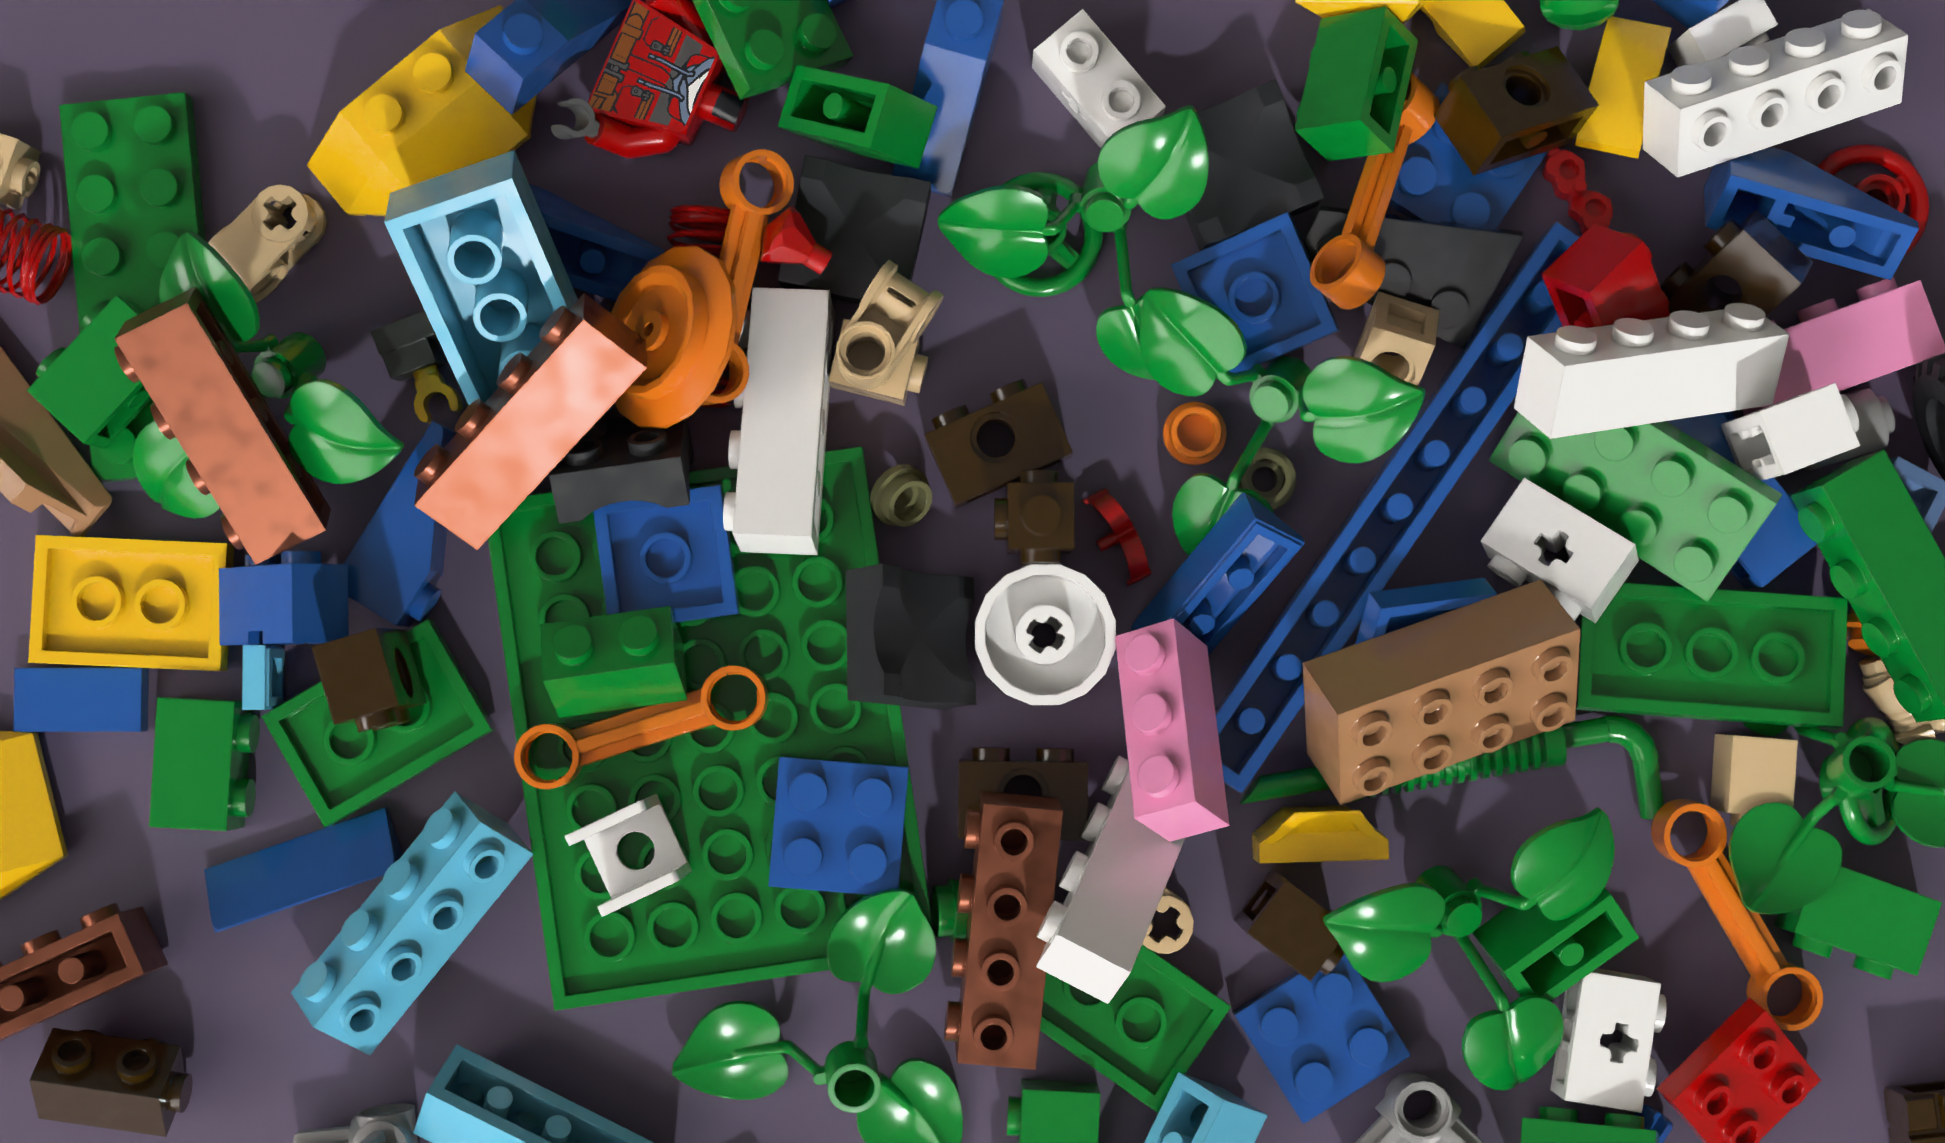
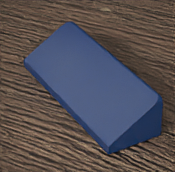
M1242 493L1137 617L1131 626V631L1174 618L1207 646L1209 655L1305 544L1303 537L1255 498Z
M385 807L204 869L210 917L215 933L383 876L387 869L403 855L388 808Z

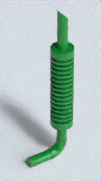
M1602 716L1600 718L1567 723L1553 731L1533 735L1508 744L1495 752L1472 757L1445 767L1437 773L1425 774L1389 787L1379 793L1380 796H1388L1390 789L1392 794H1400L1402 787L1405 792L1414 791V785H1416L1418 790H1423L1427 788V782L1430 788L1439 787L1440 781L1443 786L1452 784V778L1458 784L1464 783L1465 777L1468 781H1476L1478 775L1480 779H1488L1490 773L1493 777L1502 776L1503 771L1506 775L1515 774L1516 770L1518 773L1528 771V767L1531 771L1540 770L1541 765L1545 769L1564 766L1567 761L1566 749L1607 742L1617 743L1629 752L1633 762L1640 818L1653 819L1657 811L1664 805L1658 761L1659 754L1653 737L1641 724L1624 716ZM1316 766L1260 775L1248 787L1241 798L1240 804L1329 790L1330 788ZM1376 795L1367 796V798H1376ZM1363 797L1353 801L1363 800Z

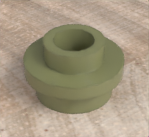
M1259 448L1242 477L1238 488L1250 489L1259 493L1267 500L1272 510H1275L1284 505L1291 498L1295 490V469L1291 461L1280 451L1272 448ZM1264 468L1273 474L1275 483L1270 491L1261 492L1254 487L1252 475L1255 470Z
M900 464L891 467L878 478L872 488L870 495L871 509L874 515L885 524L901 527L916 524L927 514L932 503V492L927 477L913 465Z

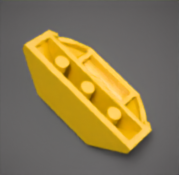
M501 5L439 29L338 113L307 163V167L348 215L385 217L390 192L516 150L530 138L536 95L511 115L465 72L475 33L504 10Z

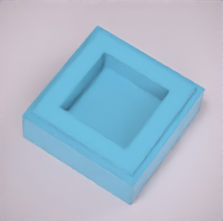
M243 645L242 710H269L282 705L285 694V649L279 645Z

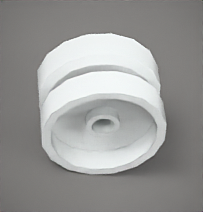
M1031 564L1005 575L985 595L975 620V651L985 675L1006 695L1030 705H1061L1085 695L1106 674L1116 650V619L1105 594L1086 575L1060 564ZM1047 623L1054 628L1056 639L1051 646L1040 648L1033 643L1032 639L1034 636L1031 635V632L1037 624Z

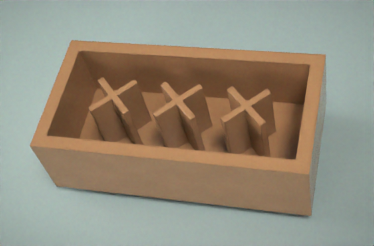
M1538 580L1304 662L1303 681L1307 754L1340 805L1365 796L1376 795L1389 787L1425 774L1437 773L1450 765L1484 753L1495 752L1508 744L1542 732L1553 731L1564 724L1575 721L1580 628L1542 580Z

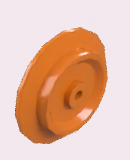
M699 246L673 247L649 261L640 273L635 275L622 290L611 311L612 315L646 340L647 368L615 402L618 411L642 428H668L691 416L715 390L731 356L738 321L735 285L723 261Z

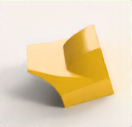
M1346 805L1282 807L1252 833L1253 859L1260 864L1388 860L1389 840L1380 830L1368 822L1360 810H1352Z

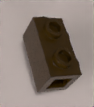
M1021 471L1019 483L1007 484L1006 498H994V541L1007 540V555L1020 554V566L1060 563V554H1070L1075 548L1074 482H1060L1059 471Z
M52 1028L29 1079L39 1119L167 1137L176 1112L183 1113L186 1110L193 1085L192 1075L185 1073L180 1046L170 1045L164 1041L152 1038L136 1040L108 1036L89 1029L73 1031Z

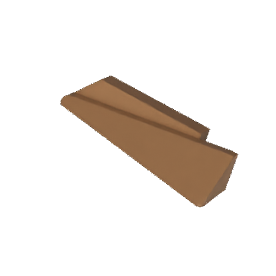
M0 346V492L12 504L30 513L43 504L70 531V534L76 537H84L110 506L112 496L51 413L26 391L30 385Z

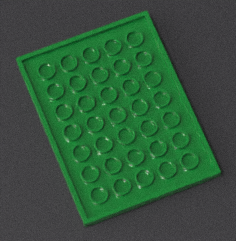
M863 447L825 452L818 555L740 552L732 534L733 531H729L740 614L676 623L684 646L687 692L702 688L706 679L719 668L725 666L748 667L761 676L768 690L767 709L757 723L748 728L735 731L711 725L587 764L582 767L580 773L573 781L553 789L535 788L522 779L554 1011L830 970L826 951L831 929L843 912L868 895L768 886L780 756L909 766L899 889H906L914 893L919 906L933 929L901 706L850 701L847 699L846 570L880 564ZM729 466L689 472L690 489L721 485L723 486L725 497L726 492H736L738 469H730ZM552 492L527 496L488 538L516 742L527 730L538 725L556 723L573 729L639 708L635 707L564 718L558 717L543 683L540 624L607 615L594 514L591 512L583 520L559 523ZM727 674V676L720 678L713 686L711 703L723 718L731 721H741L747 718L756 707L757 687L746 676ZM544 733L538 736L530 745L528 764L534 774L541 779H555L557 781L558 778L564 776L570 769L572 750L568 743L559 735ZM657 794L691 866L692 872L681 880L602 917L597 907L611 899L590 851L584 840L569 846L564 836L642 799ZM628 833L619 842V859L625 866L631 869L645 868L654 858V844L649 836L644 833Z

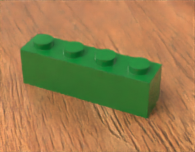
M1881 450L1845 463L1790 496L1798 509V520L1801 528L1811 540L1817 543L1830 567V578L1834 587L1844 598L1848 599L1862 624L1861 632L1865 643L1873 653L1881 658L1894 682V694L1900 705L1912 714L1916 723L1945 719V557L1885 450Z

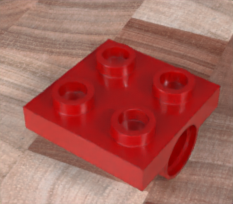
M1749 997L1657 1087V1090L1703 1143H1759L1792 1108L1798 1106L1805 1099L1806 1095L1821 1079L1768 1012Z

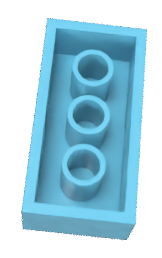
M515 150L390 192L384 220L387 230L468 405L476 399H480L485 403L499 388L497 379L507 363L520 352L528 356L542 340L539 338V333L552 313L563 305L570 309L578 301Z

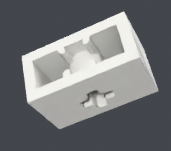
M1083 9L1033 50L1032 69L1100 148L1113 133L1122 127L1137 121L1163 116L1166 108L1164 103Z
M1836 383L1789 398L1720 424L1736 465L1759 480L1788 474L1860 446L1855 433L1859 430L1857 412L1850 399L1844 394L1840 395Z
M1526 478L1522 480L1481 540L1487 556L1492 559L1487 566L1495 574L1517 587H1520L1524 580L1529 583L1542 580L1574 621L1581 614L1596 623L1639 561L1634 543ZM1565 546L1569 556L1568 562L1565 563L1562 560L1555 559L1548 566L1543 554L1545 550L1548 549L1551 552L1558 553Z
M1597 968L1567 989L1562 1008L1564 1031L1562 1040L1556 1050L1550 1090L1565 1101L1642 1113L1644 1096L1650 1097L1653 1094L1657 1078L1656 1060L1650 1058L1654 1032H1661L1666 1018L1667 1004L1665 995L1660 994L1661 983L1642 975ZM1615 1029L1622 1032L1620 1043H1610L1608 1048L1600 1044L1602 1034H1613Z

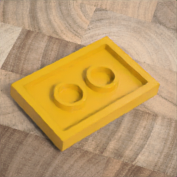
M36 535L28 663L227 671L229 645L220 646L219 568L233 567L234 546L228 543Z

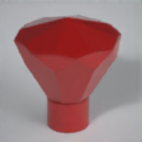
M790 206L765 226L759 258L761 262L803 264L820 275L829 263L833 252L814 240L800 213L793 206Z

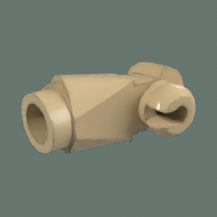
M1869 656L1859 662L1863 673L1862 680L1864 684L1862 689L1876 708L1885 714V718L1889 720L1890 726H1893L1895 739L1898 743L1906 745L1915 740H1937L1936 734L1945 733V719L1916 723L1912 714L1900 705L1894 694V682L1879 656Z

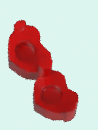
M1559 148L1550 150L1544 160L1545 165L1542 175L1545 180L1552 183L1554 195L1560 200L1568 202L1569 217L1579 223L1582 234L1594 223L1609 228L1613 217L1611 199L1596 191L1586 190L1584 160L1568 150H1559Z
M1103 488L1081 500L1085 505L1090 503L1113 530L1112 533L1096 541L1100 551L1103 552L1120 543L1130 575V579L1127 580V587L1150 576L1151 568L1148 566L1140 537L1128 515L1109 494V491Z

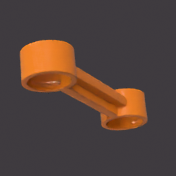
M1412 72L1394 152L1367 156L1341 235L1331 239L1320 249L1310 268L1311 284L1341 309L1350 310L1363 305L1381 286L1386 267L1382 257L1374 251V247L1408 145L1421 138L1436 120L1434 114L1440 106L1439 98Z
M758 149L735 157L727 163L720 176V194L725 205L730 209V214L719 259L723 261L735 285L738 321L732 352L728 361L730 372L728 384L720 394H710L701 405L725 403L735 399L745 389L749 379L748 360L738 344L761 252L764 229L769 215L780 211L788 204L794 189V178L788 163L779 154L770 150ZM745 163H759L772 177L774 184L773 196L770 202L762 208L751 204L741 192L739 176Z
M725 666L714 671L706 679L702 688L687 692V700L643 706L573 729L556 723L538 725L527 730L518 740L514 751L515 767L520 777L529 785L539 789H553L573 781L584 765L711 725L730 731L745 729L757 723L764 715L768 705L767 686L761 676L748 667ZM727 674L746 676L757 687L756 707L747 718L741 721H731L723 718L711 703L713 686L720 678L727 676ZM544 733L559 735L568 743L572 750L570 769L564 776L558 778L557 781L555 779H541L534 774L528 764L530 745L538 736Z
M1676 799L1663 805L1657 811L1652 821L1651 837L1653 844L1665 858L1686 866L1751 975L1746 989L1747 999L1750 997L1764 1008L1782 1030L1797 1031L1806 1028L1816 1020L1823 1006L1822 987L1812 973L1786 961L1759 913L1749 911L1742 904L1732 868L1723 854L1727 841V829L1723 818L1712 807L1690 799ZM1685 812H1700L1707 825L1705 841L1694 853L1682 856L1671 844L1670 833L1672 825ZM1793 973L1799 979L1802 986L1800 1002L1787 1015H1772L1767 1005L1768 991L1776 979L1785 974Z

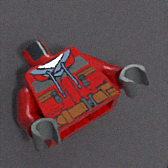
M632 0L588 102L578 98L557 102L558 106L569 108L575 114L576 125L572 130L567 126L557 124L552 125L551 130L554 136L559 139H573L584 136L588 144L627 159L670 153L677 144L692 146L704 120L729 131L736 132L746 113L749 98L740 100L737 92L720 86L726 69L692 0H644V2Z

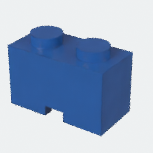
M285 551L255 565L248 554L245 555V567L219 568L220 646L327 643L349 636L348 564H321L320 551Z

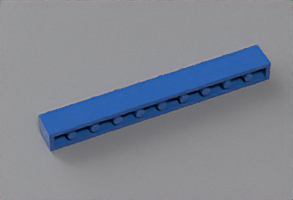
M1555 222L1540 236L1420 410L1409 430L1400 439L1216 706L1215 713L1224 783L1235 791L1243 793L1305 703L1303 663L1342 649L1362 620L1369 592L1382 591L1516 396L1527 336L1555 333L1558 328L1562 327L1541 274L1579 236L1558 222Z

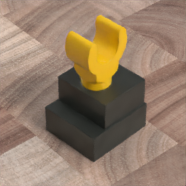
M425 310L370 331L378 353L384 360L390 378L402 382L414 377L417 390L414 409L422 422L431 423L433 421L428 403L430 398L437 393H442L446 396L452 411H462L461 396L457 390L445 383L443 376L438 371V367L446 364L437 344L439 340Z

